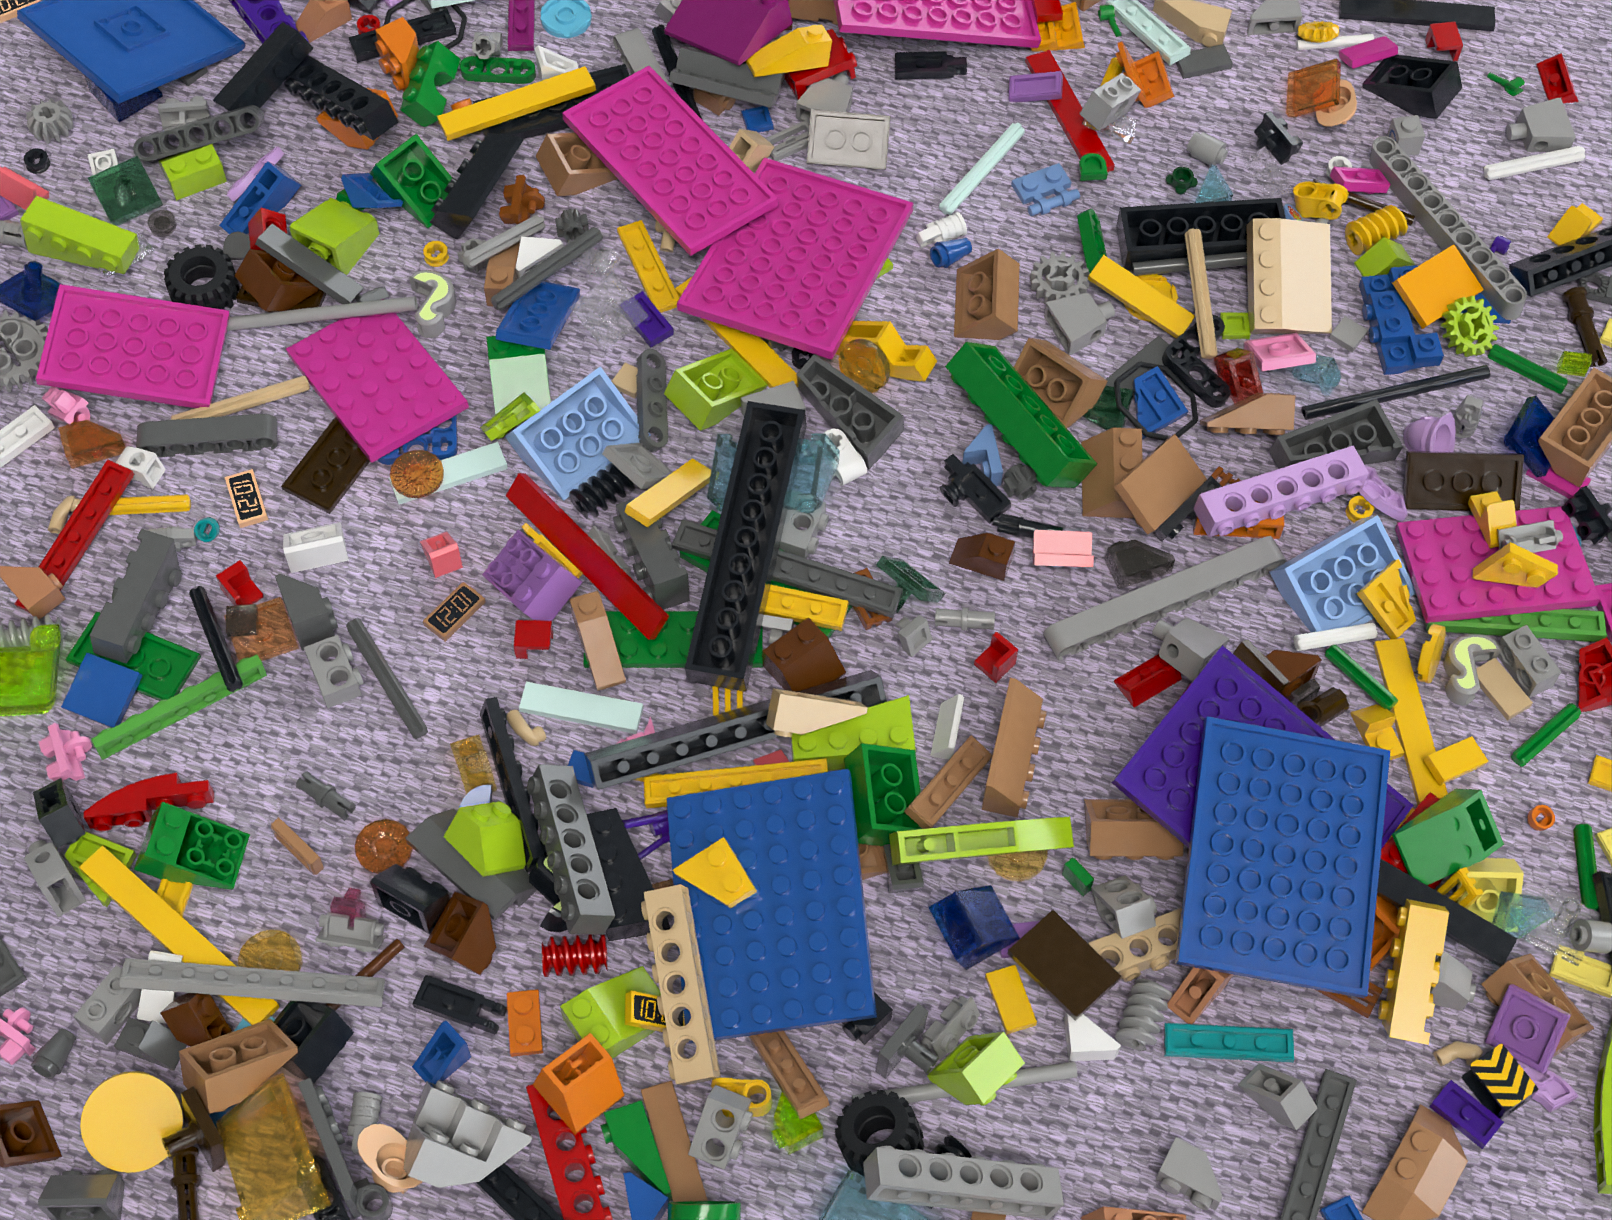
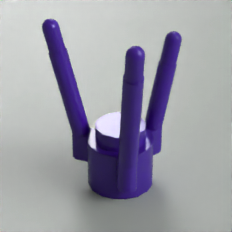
M668 810L622 820L626 829L649 824L653 836L660 835L661 837L638 853L640 860L663 844L670 842Z

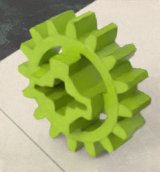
M1475 296L1459 298L1455 302L1448 304L1447 308L1449 311L1442 314L1447 319L1446 322L1441 323V327L1446 328L1447 331L1442 336L1443 338L1449 337L1448 347L1456 346L1457 355L1464 353L1465 357L1484 354L1486 350L1492 348L1490 342L1497 340L1496 335L1493 334V331L1499 330V326L1493 325V321L1497 319V316L1490 315L1491 306H1483L1484 299L1475 300ZM1478 340L1476 344H1472L1473 341Z

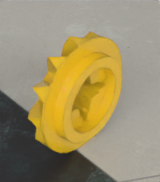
M1314 21L1298 26L1297 35L1305 41L1320 43L1331 41L1338 37L1340 33L1339 26L1332 22Z

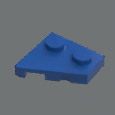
M1158 366L1134 379L1133 391L1137 421L1148 432L1156 433L1187 415V408Z

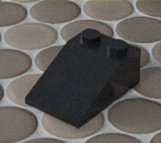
M1395 55L1383 59L1362 83L1364 89L1414 116L1418 115L1436 119L1462 89L1458 62L1405 55Z

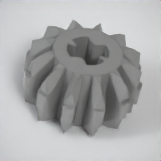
M51 98L48 102H44L40 99V104L31 105V111L26 113L28 130L38 142L44 139L49 144L52 138L60 142V135L69 137L68 130L73 129L71 110L65 106L62 100L55 102Z

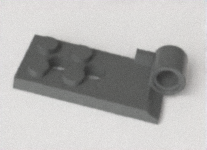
M311 1078L299 1082V1088L344 1200L354 1219L361 1216L363 1220H388L393 1211V1204L387 1191L380 1185H370L367 1177L354 1183L339 1146L345 1143V1140L333 1116L334 1113L322 1086L320 1085L315 1088ZM374 1199L383 1201L382 1206L378 1210L373 1212L366 1210L370 1201Z

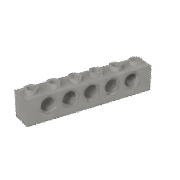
M892 1146L876 1147L863 1162L867 1200L1039 1219H1050L1064 1205L1059 1169L1045 1167V1165L1040 1163L1026 1165L1015 1163L1012 1160H986L980 1156L966 1158L955 1156L952 1153H925V1151L920 1149L910 1151L898 1150Z

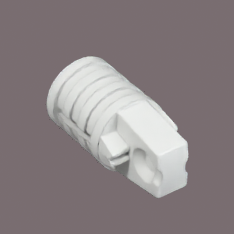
M956 212L939 221L936 220L927 224V229L919 232L916 240L920 248L932 243L956 239L967 234V226L962 215Z

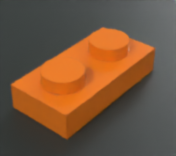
M539 990L507 992L511 1057L542 1054L543 1043Z

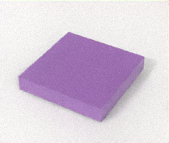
M1511 984L1508 986L1485 1043L1493 1047L1503 1044L1515 1059L1544 1073L1549 1067L1571 1014Z

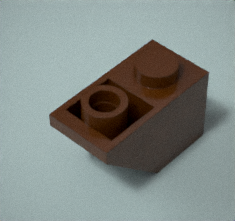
M184 994L177 997L160 1012L176 1040L190 1047L232 1032L210 994Z

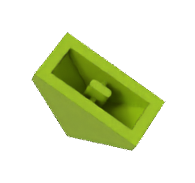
M1383 237L1357 259L1354 265L1361 275L1365 277L1385 275L1389 273L1390 268L1413 266L1415 263L1402 244Z

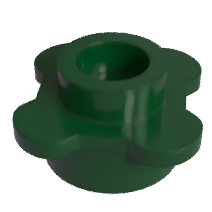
M1177 167L1172 174L1166 176V183L1172 185L1177 194H1185L1187 189L1194 188L1198 184V180L1194 177L1192 170L1187 167Z

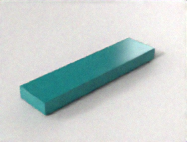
M1165 1023L1164 1055L1169 1057L1293 1063L1295 1060L1293 1029Z

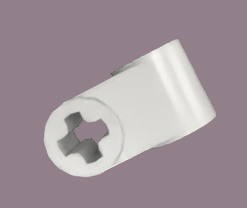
M829 429L824 432L821 439L820 456L830 469L832 475H836L841 483L839 485L844 486L867 473L866 464L846 435L839 429Z

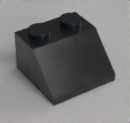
M395 864L375 875L370 881L379 906L428 934H431L450 900L448 890L435 881L430 884L423 880L421 874L411 867L404 869Z
M290 1000L274 1020V1023L298 1049V1053L282 1067L303 1080L311 1078L313 1084L324 1074L326 1068L339 1051L345 1047L346 1042L354 1033L334 1009L315 1002Z

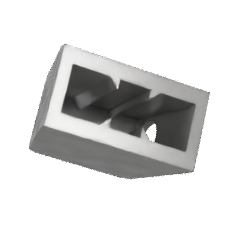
M838 73L834 75L833 79L825 78L811 84L796 103V119L801 121L808 120L810 123L811 109L850 112L853 88L847 85L849 82L848 77L843 73Z
M1561 98L1524 107L1521 109L1516 124H1508L1506 126L1507 139H1522L1527 152H1552L1571 148L1576 138Z
M1088 293L1046 302L1044 318L1068 355H1073L1104 336L1107 324L1106 319L1115 316V310L1110 301L1097 305Z
M1189 618L1183 619L1174 627L1161 619L1152 631V635L1163 641L1159 650V656L1191 681L1195 679L1222 645L1226 648L1230 639Z
M43 840L32 843L28 849L29 854L24 859L57 917L87 902L54 843H46ZM59 880H62L64 883L59 888H53L52 884Z

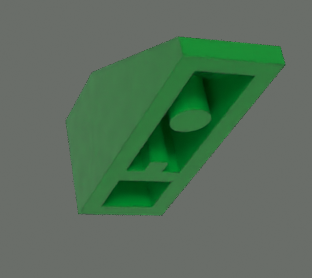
M642 1100L604 1112L606 1123L600 1126L605 1143L612 1142L615 1152L647 1184L667 1196L669 1201H672L671 1189Z

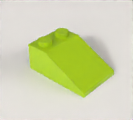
M731 348L675 369L664 395L693 425L702 431L718 424L741 407V397L760 392L768 387V384Z
M641 966L584 990L562 1004L560 1009L563 1020L578 1042L591 1033L613 1059L655 1032L654 1030L625 1025L626 993L631 990L661 996V993L645 968Z

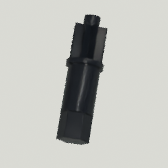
M1001 513L1000 518L994 517L992 524L993 526H998L997 532L1017 537L1033 538L1035 530L1063 531V527Z

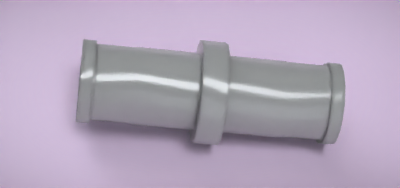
M963 607L962 610L936 608L935 627H961L963 631H967L968 628L994 630L995 612L969 611L967 607Z

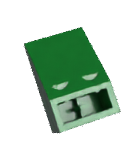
M1455 788L1392 834L1408 874L1425 885L1434 883L1456 873L1459 869L1469 867L1484 860L1504 845L1481 789Z
M162 802L151 816L134 870L158 879H167L171 882H190L193 885L233 890L250 834Z

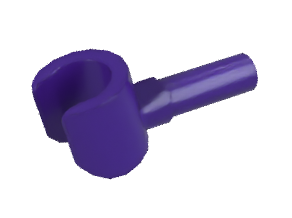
M1497 236L1489 249L1493 253L1498 252L1504 255L1510 247L1511 240L1503 236Z

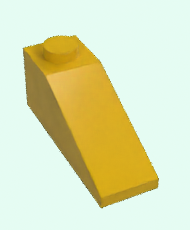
M823 25L797 28L762 47L745 62L754 77L827 67L832 39Z

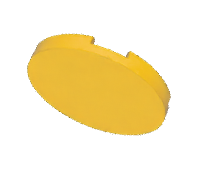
M122 1072L101 1082L88 1097L81 1114V1135L88 1152L103 1166L119 1172H140L156 1166L168 1156V1150H165L161 1139L182 1129L183 1115L176 1093L164 1081L145 1072Z

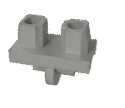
M194 96L189 102H180L176 98H168L165 100V103L158 104V112L163 129L210 116L207 100H204L203 96Z

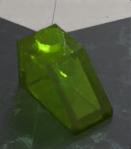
M781 1092L773 1117L774 1130L771 1131V1135L776 1146L779 1149L784 1147L788 1155L823 1138L824 1128L815 1113L799 1119L787 1098Z

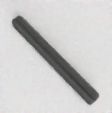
M594 227L590 228L491 298L494 308L502 311L602 241L603 235L600 230Z
M355 618L346 624L349 634L413 738L418 739L428 733L427 726L361 619Z

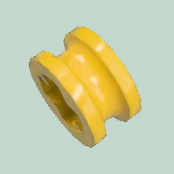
M431 241L423 249L425 261L432 267H440L449 259L448 248L441 241ZM435 251H440L437 257H432Z
M1362 495L1355 496L1346 507V516L1355 523L1362 518L1371 517L1374 506ZM1357 505L1362 506V510L1365 509L1363 514H1358V509L1354 510Z

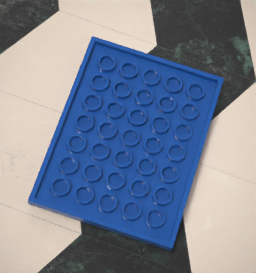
M1207 716L1204 719L1175 964L1359 998L1367 997L1390 750Z
M849 769L668 797L667 810L673 886L681 884L689 890L714 1040L876 1018L852 781ZM723 837L729 843L757 890L756 893L732 908L702 892L684 879L682 880L673 872L674 868ZM681 977V989L683 991L685 988V980L683 977ZM684 1009L685 1025H687L691 1019V1014L688 1009Z

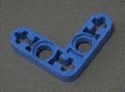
M457 415L448 419L452 422L449 427L443 429L436 426L431 429V434L420 435L402 446L404 454L400 455L399 447L390 452L389 455L379 458L378 462L385 465L435 462L455 456L458 451ZM428 443H432L433 452H429ZM442 443H448L446 451H441ZM413 445H421L424 448L421 453L416 455L408 452Z

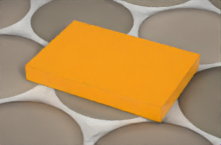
M1454 244L1392 282L1422 329L1443 317L1442 314L1449 311L1447 308L1448 304L1462 297L1476 296L1484 290Z

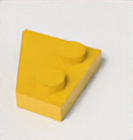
M1511 542L1473 568V578L1476 580L1535 588L1540 587L1558 575L1557 564Z
M1399 559L1389 563L1356 593L1390 639H1397L1416 622L1413 607L1409 602L1407 585H1402L1398 569L1402 568V564Z
M724 837L673 869V872L679 878L684 879L729 908L734 907L757 892Z

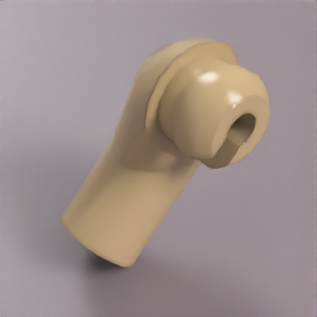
M656 220V231L663 232L660 250L673 253L675 239Z
M72 495L67 496L53 511L48 531L60 534L65 526L69 512H74L82 499L74 498L75 496Z
M511 710L507 713L506 720L514 732L530 746H539L540 742L546 740L543 728L536 726L531 730L518 710Z
M1455 1041L1433 1052V1056L1440 1066H1444L1458 1058L1466 1059L1467 1065L1470 1066L1472 1062L1483 1054L1482 1049L1478 1045Z

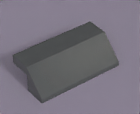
M684 45L680 47L676 68L670 72L668 82L772 108L776 104L786 73L754 77L746 62L738 66L699 48Z
M454 808L427 817L405 838L407 844L466 896L487 904L490 917L494 921L513 903L520 907L537 891L529 883V874L524 869L483 877L443 837L457 813Z

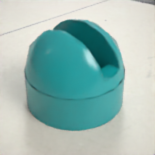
M205 517L196 523L194 532L199 540L210 542L218 536L220 525L214 518ZM210 524L212 526V529L208 535L204 532Z

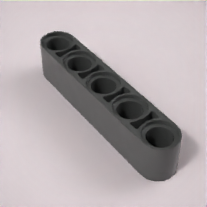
M248 105L152 132L136 140L133 151L139 160L152 161L245 135L261 127L264 123V113L259 107ZM246 112L254 115L255 125L251 126L245 122L244 114ZM219 120H225L229 123L230 131L228 133L223 132L219 128ZM194 127H199L204 131L205 137L203 140L195 137ZM169 134L178 137V147L172 146L169 143ZM144 141H148L153 145V154H149L144 150Z
M270 414L142 422L137 426L136 448L154 452L158 458L173 457L175 454L185 453V456L201 455L204 452L214 451V454L230 453L238 449H242V452L258 451L261 448L271 447V450L277 447V418Z

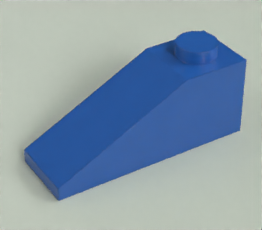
M267 161L219 226L228 234L243 232L247 235L249 233L248 222L260 208L275 212L280 211L289 203L301 187V184L284 169Z

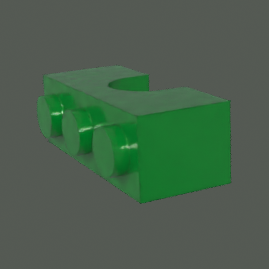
M438 40L428 46H423L418 51L416 56L418 58L417 63L409 75L411 80L402 95L403 102L400 110L423 127L438 121L437 116L442 115L447 99L437 91L435 86L440 87L454 80L461 61L458 56Z

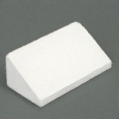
M958 694L941 703L930 756L949 760L954 754L963 709V695Z

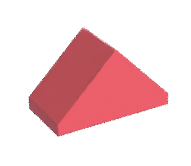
M447 531L420 541L435 578L463 568L458 545Z

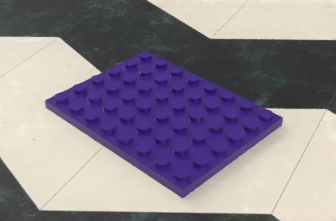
M1223 645L1215 652L1111 782L1188 848L1204 719L1207 716L1335 740ZM1388 783L1381 849L1414 806Z

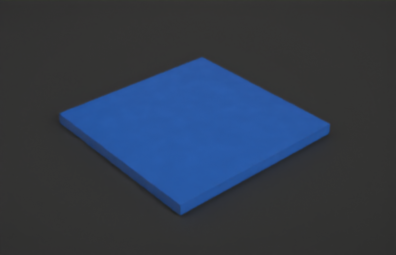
M43 0L17 10V18L118 104L235 55L245 48L243 40L194 0Z

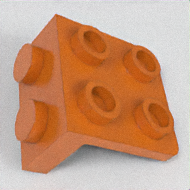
M1123 41L1117 43L1119 52L1116 53V57L1121 68L1124 67L1125 72L1123 74L1132 79L1141 89L1135 100L1136 102L1141 101L1144 108H1148L1175 97L1159 51L1134 62Z

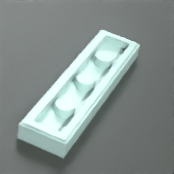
M1138 0L1106 1L1105 5L1114 6L1117 19L1154 52L1159 51L1162 59L1168 65H1172L1190 55L1191 47Z
M495 442L391 476L389 480L397 502L400 505L506 470L508 467L499 443Z
M526 681L519 705V712L636 734L643 712V704Z

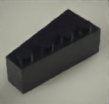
M617 808L589 813L587 818L615 912V917L605 932L608 940L615 941L647 935V933H650L649 922L643 917L641 902L645 901L644 892L654 890L619 812ZM665 916L662 921V927L664 930H669L670 925Z

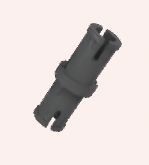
M308 771L302 774L305 781L299 777L296 782V788L315 799V803L321 808L325 806L344 821L349 817L347 811L353 813L356 808V804L338 794L334 786L331 784L325 785Z

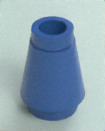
M968 238L936 242L930 249V257L936 267L940 268L943 266L947 268L971 253L972 245Z

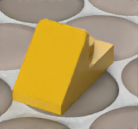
M1583 203L1577 208L1572 205L1547 238L1558 246L1590 234L1602 223L1604 218Z
M1497 491L1470 496L1468 505L1489 548L1499 547L1497 530L1517 526L1514 501H1502Z
M1379 704L1350 713L1366 746L1390 750V760L1404 755L1405 752L1392 728L1396 719L1394 713L1384 709Z

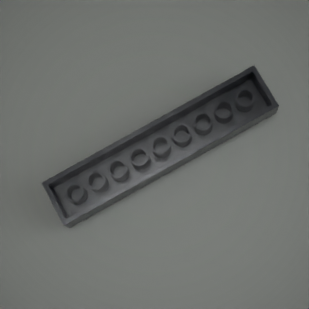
M752 401L747 403L685 664L688 682L747 692L806 432L805 410Z

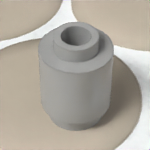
M1195 132L1186 151L1191 153L1192 157L1212 167H1215L1217 163L1222 165L1228 154V150L1225 149V142L1204 132L1201 134Z
M1585 919L1576 921L1570 931V939L1574 948L1584 952L1609 953L1612 951V924Z

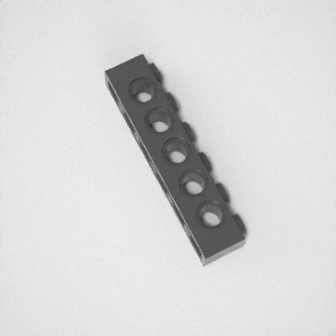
M539 764L533 776L528 780L527 789L533 799L534 816L538 819L540 825L541 842L546 847L548 867L553 873L555 881L554 890L559 895L562 919L566 921L569 934L604 935L615 917V912L573 766Z

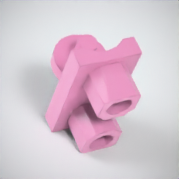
M51 387L42 397L51 406L48 413L71 427L82 428L90 421V411L86 407L88 402L84 398L68 391L59 390L56 387Z
M57 723L48 726L50 735L39 741V746L44 756L48 758L56 756L57 759L46 767L49 779L53 781L60 778L62 780L71 778L75 781L84 779L85 775L81 761L86 759L85 753L92 748L91 739L80 736L78 731L62 730Z
M24 1007L19 1008L15 1012L9 1008L6 1009L3 1017L8 1020L7 1023L0 1018V1036L7 1039L0 1047V1057L10 1065L19 1060L24 1053L31 1056L36 1050L30 1044V1040L20 1033L23 1030L29 1034L33 1029V1025L28 1022L31 1013Z

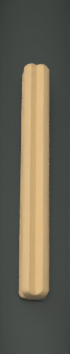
M1189 229L1185 233L1200 352L1203 359H1213L1217 356L1218 352L1202 235L1199 229Z
M301 376L211 403L210 407H199L172 415L171 420L226 416L308 391L310 386L306 376Z

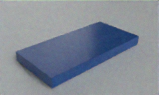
M543 281L512 303L496 330V340L551 350L579 300L580 289Z

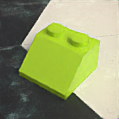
M213 144L180 152L158 160L176 201L227 182L222 163Z
M498 801L460 807L443 837L483 877L524 869L526 860L521 824L508 805Z
M1004 1032L968 1036L927 1077L932 1083L964 1105L980 1104L984 1106L995 1099L997 1096L996 1091L1002 1085L1012 1082L1017 1077L1016 1072L1025 1062Z

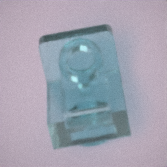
M1316 355V363L1296 366L1292 371L1294 378L1299 381L1319 384L1322 394L1326 396L1330 395L1341 380L1340 371L1333 357Z

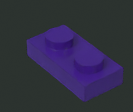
M643 291L619 304L620 311L650 348L674 335L673 327Z
M1452 1080L1448 1082L1429 1106L1481 1149L1486 1146L1504 1123V1121Z

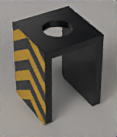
M1499 1044L1472 1062L1469 1066L1471 1070L1462 1075V1080L1480 1103L1501 1120L1529 1102L1539 1090L1503 1044Z

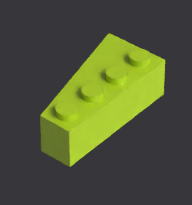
M39 196L34 198L20 219L27 250L36 255L125 274L140 251L136 233Z
M909 695L868 707L867 714L805 734L793 733L791 737L792 762L827 758L828 771L845 769L844 758L861 743L910 749L916 752Z

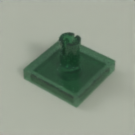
M138 156L88 177V182L110 224L119 226L163 206Z
M882 556L876 564L878 568L898 582L896 587L903 588V594L896 613L900 611L911 594L921 601L937 603L946 594L903 559Z

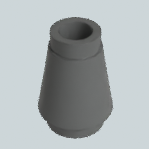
M59 1029L33 1055L32 1069L48 1079H53L56 1074H60L76 1037L66 1029Z

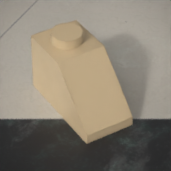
M739 129L729 146L753 173L756 172L764 157L768 158L775 147L757 131Z

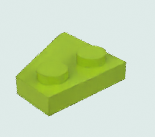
M523 392L480 428L491 441L494 439L498 440L504 437L510 429L538 413L540 409Z
M85 831L86 834L82 835L75 843L70 844L64 857L102 905L108 907L112 899L82 873L79 866L102 845L128 869H130L137 855L134 850Z

